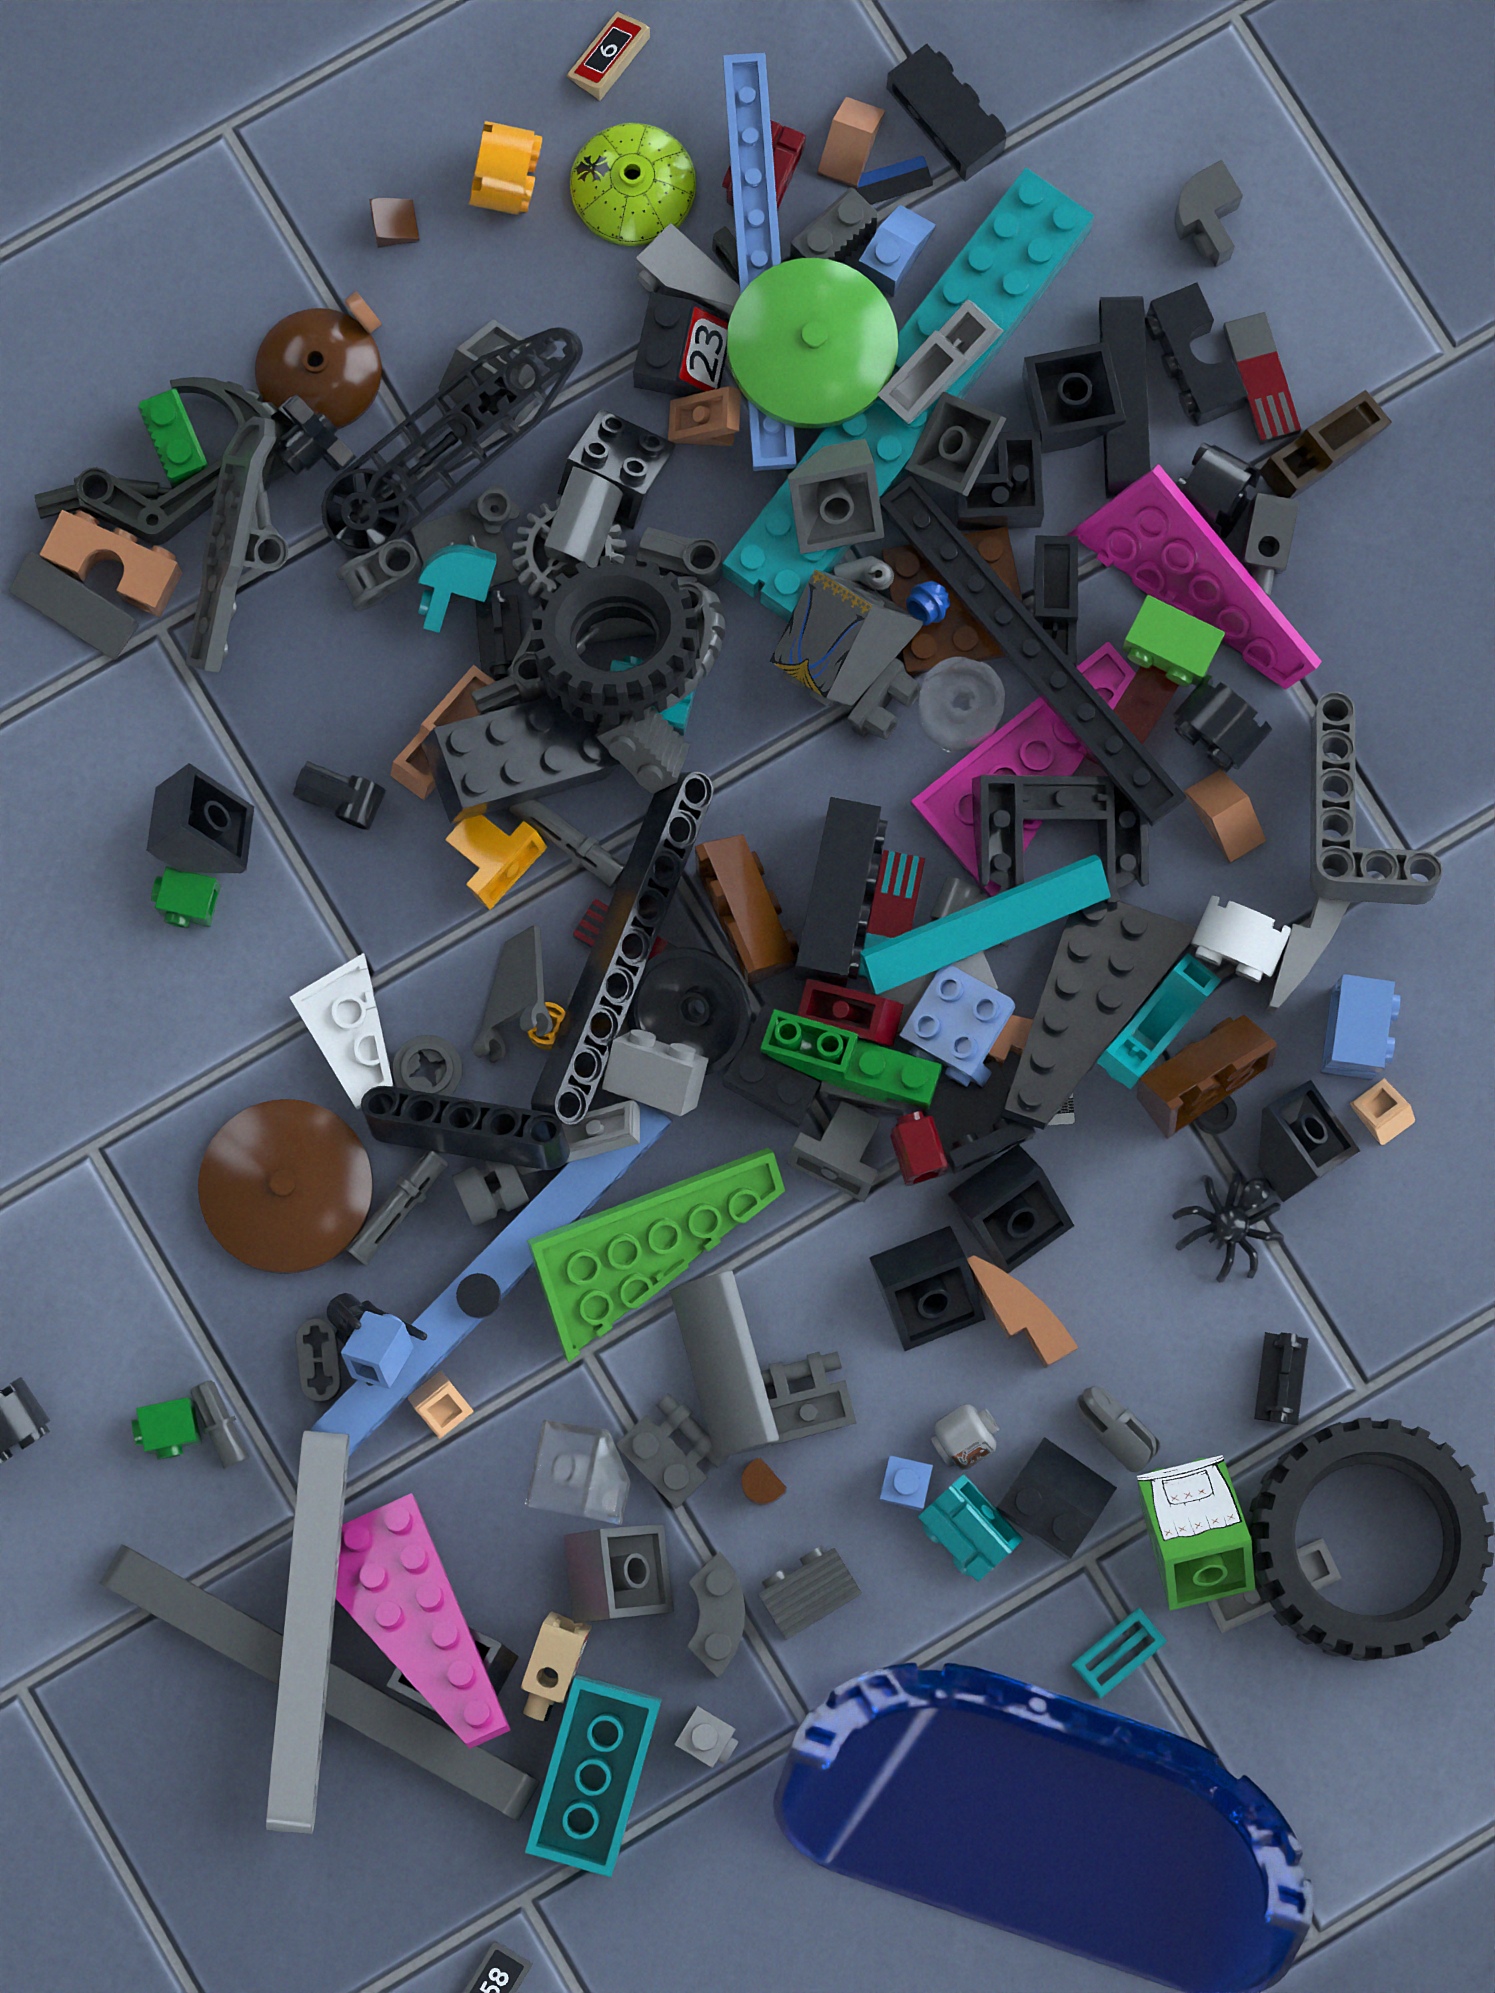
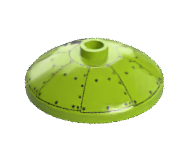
M625 123L599 132L582 147L572 167L570 189L573 205L578 216L593 233L604 240L618 245L643 246L650 244L670 223L679 228L685 221L694 202L696 178L694 167L687 151L673 136L651 125ZM634 169L640 173V176L637 179L630 180L625 177V173L628 170Z

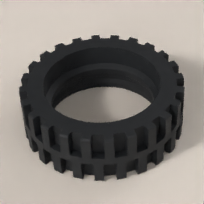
M1371 1417L1357 1418L1350 1422H1338L1327 1426L1287 1449L1278 1458L1277 1464L1266 1472L1260 1482L1263 1486L1258 1496L1252 1499L1249 1512H1253V1517L1248 1531L1252 1540L1253 1567L1261 1585L1256 1590L1262 1601L1268 1600L1277 1613L1273 1617L1281 1626L1288 1625L1298 1633L1295 1638L1306 1645L1314 1644L1322 1648L1325 1654L1334 1657H1350L1356 1661H1368L1375 1659L1384 1660L1423 1650L1426 1646L1433 1642L1441 1641L1451 1634L1450 1629L1458 1622L1465 1621L1473 1611L1469 1608L1475 1597L1482 1596L1487 1586V1583L1482 1581L1485 1569L1493 1566L1494 1553L1488 1552V1537L1495 1535L1494 1522H1486L1483 1506L1489 1504L1485 1491L1477 1493L1470 1480L1476 1474L1469 1465L1461 1467L1452 1457L1456 1450L1446 1442L1439 1445L1428 1437L1431 1432L1419 1426L1410 1429L1401 1426L1402 1421L1388 1418L1384 1421H1371ZM1363 1464L1379 1465L1396 1470L1409 1477L1428 1495L1441 1522L1443 1552L1435 1578L1417 1600L1392 1613L1361 1615L1335 1606L1315 1590L1306 1578L1298 1560L1295 1531L1299 1512L1305 1499L1321 1480L1331 1473L1349 1466Z

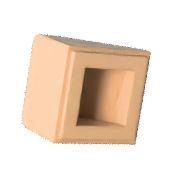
M1385 1078L1350 1103L1352 1109L1381 1145H1385L1415 1122L1411 1105Z
M442 1371L436 1373L408 1396L409 1402L439 1439L474 1412Z

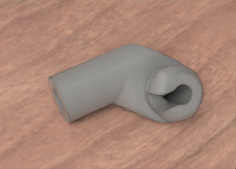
M873 556L834 566L835 576L854 582L860 581L876 590L888 588L894 579L892 568Z

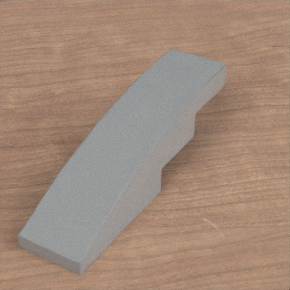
M1317 895L1307 928L1296 924L1291 926L1292 931L1280 957L1265 1013L1273 1015L1305 979L1333 938L1351 901L1329 900Z

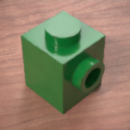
M166 866L163 877L157 876L154 881L151 901L156 902L155 909L160 915L165 916L163 922L189 928L191 922L210 927L221 885L216 878L192 872H179L172 867Z
M186 1397L136 1408L138 1419L131 1421L135 1443L137 1446L143 1445L144 1452L149 1454L156 1453L158 1460L183 1455L182 1447L202 1443L193 1399Z

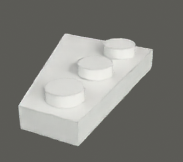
M364 953L289 997L356 1109L361 1108V1099L371 1088L377 1086L394 1087Z

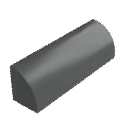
M733 1271L696 1279L669 1290L715 1458L719 1459L761 1449L778 1441L777 1429Z

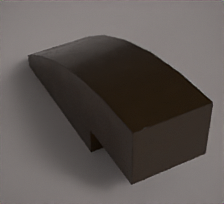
M1364 390L1307 428L1298 439L1272 455L1260 469V475L1278 497L1293 499L1386 429L1392 421L1367 390Z

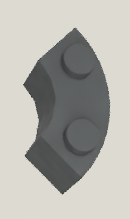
M721 1551L688 1582L698 1598L700 1618L697 1631L687 1644V1647L717 1678L727 1669L738 1650L745 1621V1604L740 1582L731 1564Z

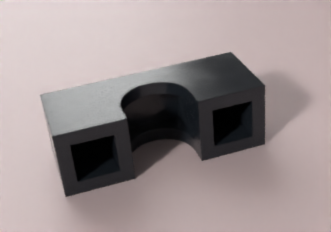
M1198 282L1152 300L1148 308V316L1145 317V326L1150 338L1153 341L1159 340L1165 353L1161 355L1164 369L1170 379L1176 378L1182 392L1178 393V397L1186 416L1193 415L1197 426H1200L1244 408L1249 395L1232 357L1219 363L1208 364L1197 359L1191 350L1190 343L1194 339L1210 333L1214 322L1213 315Z

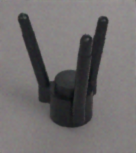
M349 1293L339 1294L330 1301L327 1307V1318L337 1328L336 1337L344 1346L354 1329L358 1330L361 1328L360 1319L365 1311L381 1316L388 1313L375 1307L369 1300L361 1303ZM404 1322L410 1336H414L422 1341L427 1339L425 1332ZM366 1382V1384H367L368 1386H372V1385H373V1384H371V1383Z

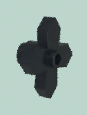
M298 395L289 397L277 409L292 427L278 440L280 445L274 452L296 475H299L304 469L309 471L321 458L335 471L344 470L356 458L348 447L334 435L338 431L336 427L321 412L316 415Z

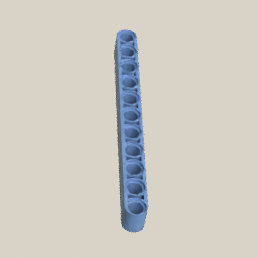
M635 1101L640 1106V1143L569 1162L411 1324L425 1332L427 1339L422 1341L414 1336H410L414 1348L391 1388L387 1389L374 1384L368 1386L365 1381L357 1380L313 1425L310 1431L349 1434L350 1457L484 1319L472 1318L466 1315L459 1307L456 1292L461 1281L471 1274H486L492 1277L498 1284L502 1300L535 1266L526 1240L580 1220L665 1133L673 1121L660 1109Z

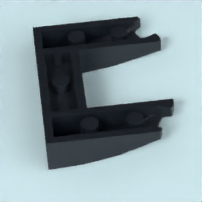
M979 775L972 778L974 839L980 885L985 887L990 880L1010 890L1024 884L1023 820L1098 821L1100 859L1111 894L1110 898L1104 900L1105 903H1113L1121 899L1117 889L1134 880H1137L1141 887L1149 884L1148 822L1109 776Z

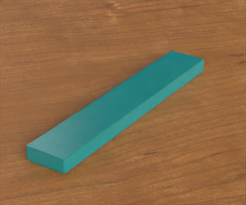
M1094 854L859 952L871 990L876 995L1110 898L1111 894L1101 859Z

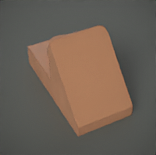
M727 386L670 400L668 440L678 444L733 445L734 432H739L741 390Z

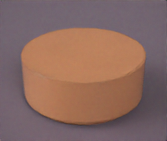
M357 291L345 299V305L367 333H372L382 325Z

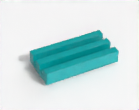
M1138 1607L1070 1665L1079 1673L1085 1683L1094 1691L1095 1695L1101 1699L1166 1644L1167 1640ZM1136 1621H1139L1143 1627L1089 1672L1084 1665ZM1148 1634L1154 1639L1151 1644L1102 1685L1096 1680L1098 1676Z

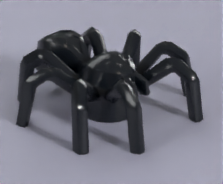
M1239 1171L1233 1172L1225 1206H1222L1216 1195L1212 1178L1204 1175L1201 1181L1205 1185L1207 1196L1215 1213L1200 1206H1188L1177 1210L1172 1215L1174 1220L1182 1216L1196 1214L1211 1221V1224L1192 1231L1177 1242V1250L1181 1251L1199 1237L1209 1233L1213 1234L1209 1239L1210 1244L1216 1239L1219 1241L1217 1249L1220 1250L1224 1244H1227L1226 1258L1216 1278L1219 1283L1226 1279L1231 1270L1235 1257L1236 1243H1239L1249 1255L1250 1270L1247 1277L1253 1278L1258 1270V1254L1246 1240V1236L1265 1241L1281 1242L1284 1239V1235L1281 1232H1264L1250 1228V1225L1269 1217L1281 1208V1204L1275 1202L1265 1209L1249 1217L1247 1216L1249 1212L1264 1204L1270 1196L1269 1182L1264 1177L1250 1179L1242 1189L1237 1206H1234L1242 1175Z

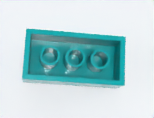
M577 1674L575 1676L525 1853L612 1877L662 1698Z

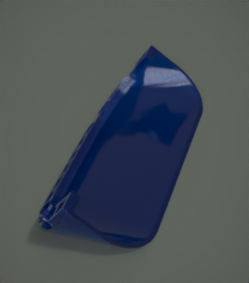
M911 1662L875 1669L838 1686L831 1691L826 1702L816 1710L812 1709L799 1727L774 1795V1815L785 1837L803 1855L828 1870L1185 1993H1260L1277 1984L1289 1971L1312 1924L1313 1889L1311 1879L1305 1878L1300 1862L1303 1856L1302 1848L1280 1810L1248 1776L1243 1775L1237 1779L1227 1770L1217 1765L1219 1756L1216 1753L1187 1738L978 1667L945 1663L942 1671L918 1670L917 1663Z

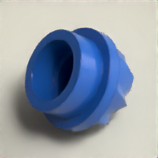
M933 581L917 584L912 588L911 595L906 599V607L909 613L924 621V626L932 622L938 623L945 617V612L951 604L948 597L949 593L945 587Z

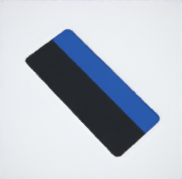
M918 156L863 173L856 190L872 205L931 187L933 181L925 157Z

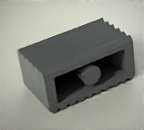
M850 187L790 242L789 257L791 260L821 258L845 262L846 256H851L852 251L858 250V245H864V240H870V234L876 233L877 211L854 188Z
M650 707L643 710L645 720L635 722L633 714L620 715L619 724H609L608 715H604L601 718L603 721L599 724L600 727L597 729L598 733L595 737L609 750L611 756L617 759L636 778L640 786L649 793L654 794L678 782L690 743H685L684 738L679 737V732L673 731L674 726L668 725V720L662 719L663 715L657 714V710Z
M821 1545L800 1558L803 1567L788 1576L785 1569H782L762 1581L766 1590L758 1595L785 1640H788L862 1594L835 1548L826 1552Z

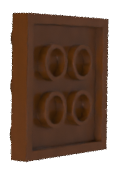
M1007 526L963 534L1023 604ZM911 544L882 549L883 562L888 564L894 572L893 582L888 587L890 599L898 606L908 611L906 599L911 595L912 588L924 582L933 581L939 583L949 593L948 597L951 604L945 612V617L938 623L932 622L927 626L922 625L916 635L901 650L904 668L908 675L1006 657Z

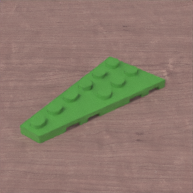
M765 1148L526 1240L564 1358L568 1363L581 1353L579 1350L596 1336L601 1338L613 1328L611 1324L630 1309L640 1307L688 1269V1263L705 1250L709 1252L721 1242L720 1238L739 1223H746L785 1192L774 1152L770 1148Z

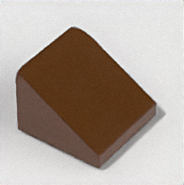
M369 199L378 248L420 241L413 199Z

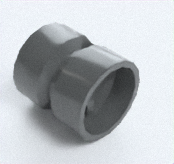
M486 1160L485 1167L482 1170L472 1166L452 1175L474 1227L496 1218L497 1210L500 1208L509 1212L530 1203L516 1168L512 1164ZM500 1182L502 1188L491 1194L487 1185Z

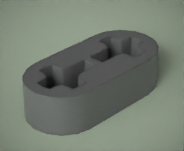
M313 1318L305 1321L299 1327L296 1335L300 1384L302 1391L309 1399L325 1403L333 1400L341 1390L342 1379L338 1341L335 1330L328 1322ZM319 1327L322 1334H328L329 1336L328 1341L321 1343L322 1357L315 1358L314 1347L311 1344H305V1337L312 1335V1328ZM323 1363V1372L326 1377L333 1378V1385L326 1386V1393L319 1395L316 1388L309 1386V1380L316 1379V1364Z

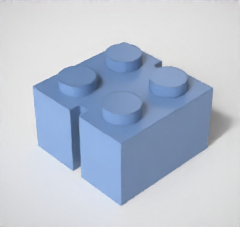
M1343 974L1338 979V982L1333 985L1330 994L1321 1073L1372 1080L1377 1073L1385 1070L1387 1063L1391 1064L1395 1048V1038L1388 1037L1389 1027L1392 1020L1397 1021L1400 1009V995L1394 994L1395 982Z

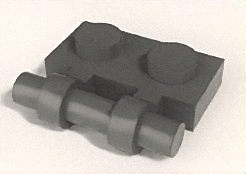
M815 1352L808 1354L806 1360L787 1365L777 1362L769 1364V1369L760 1371L765 1388L774 1386L777 1398L768 1400L779 1440L772 1443L771 1446L857 1423L846 1380L828 1384L825 1372L842 1368L838 1352L825 1355ZM812 1376L815 1388L790 1394L787 1382Z
M668 1393L656 1405L668 1418L658 1427L646 1414L615 1446L677 1509L708 1479L696 1465L706 1456L716 1468H719L730 1456L719 1459L715 1458L709 1433L690 1416L693 1411L685 1403L680 1405ZM677 1428L695 1445L687 1455L669 1438Z

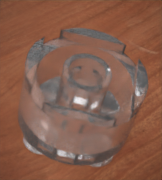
M952 657L936 664L927 673L921 685L917 703L918 721L925 735L934 744L947 752H965L976 749L998 730L1005 707V691L1002 681L989 665L981 661L966 659V657ZM958 698L961 703L969 701L968 710L954 709V699Z

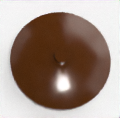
M295 1099L262 1102L241 1111L222 1126L210 1142L204 1154L198 1178V1195L201 1211L215 1239L226 1251L244 1264L258 1270L276 1274L310 1271L331 1262L341 1255L363 1229L373 1200L374 1183L371 1163L362 1142L345 1121L328 1109L317 1104Z

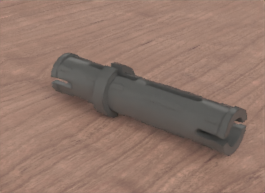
M537 799L510 807L509 812L512 815L525 821L544 838L573 858L571 862L578 868L585 867L608 884L610 888L619 882L626 864H623L600 847L597 838L592 835L587 837Z
M426 1150L405 1177L400 1175L396 1180L398 1184L345 1249L367 1266L411 1209L418 1202H424L427 1198L425 1193L450 1164L434 1151Z

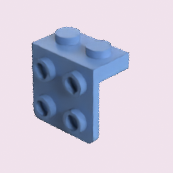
M949 964L938 969L899 1036L912 1047L909 1051L910 1055L932 1062L935 1060L946 1066L947 1070L944 1074L965 1087L968 1086L970 1081L984 1087L992 1072L983 1064V1061L1013 1013L1015 1003L1010 997Z

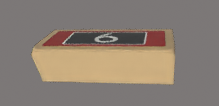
M617 11L569 71L567 78L601 101L649 40L650 27Z

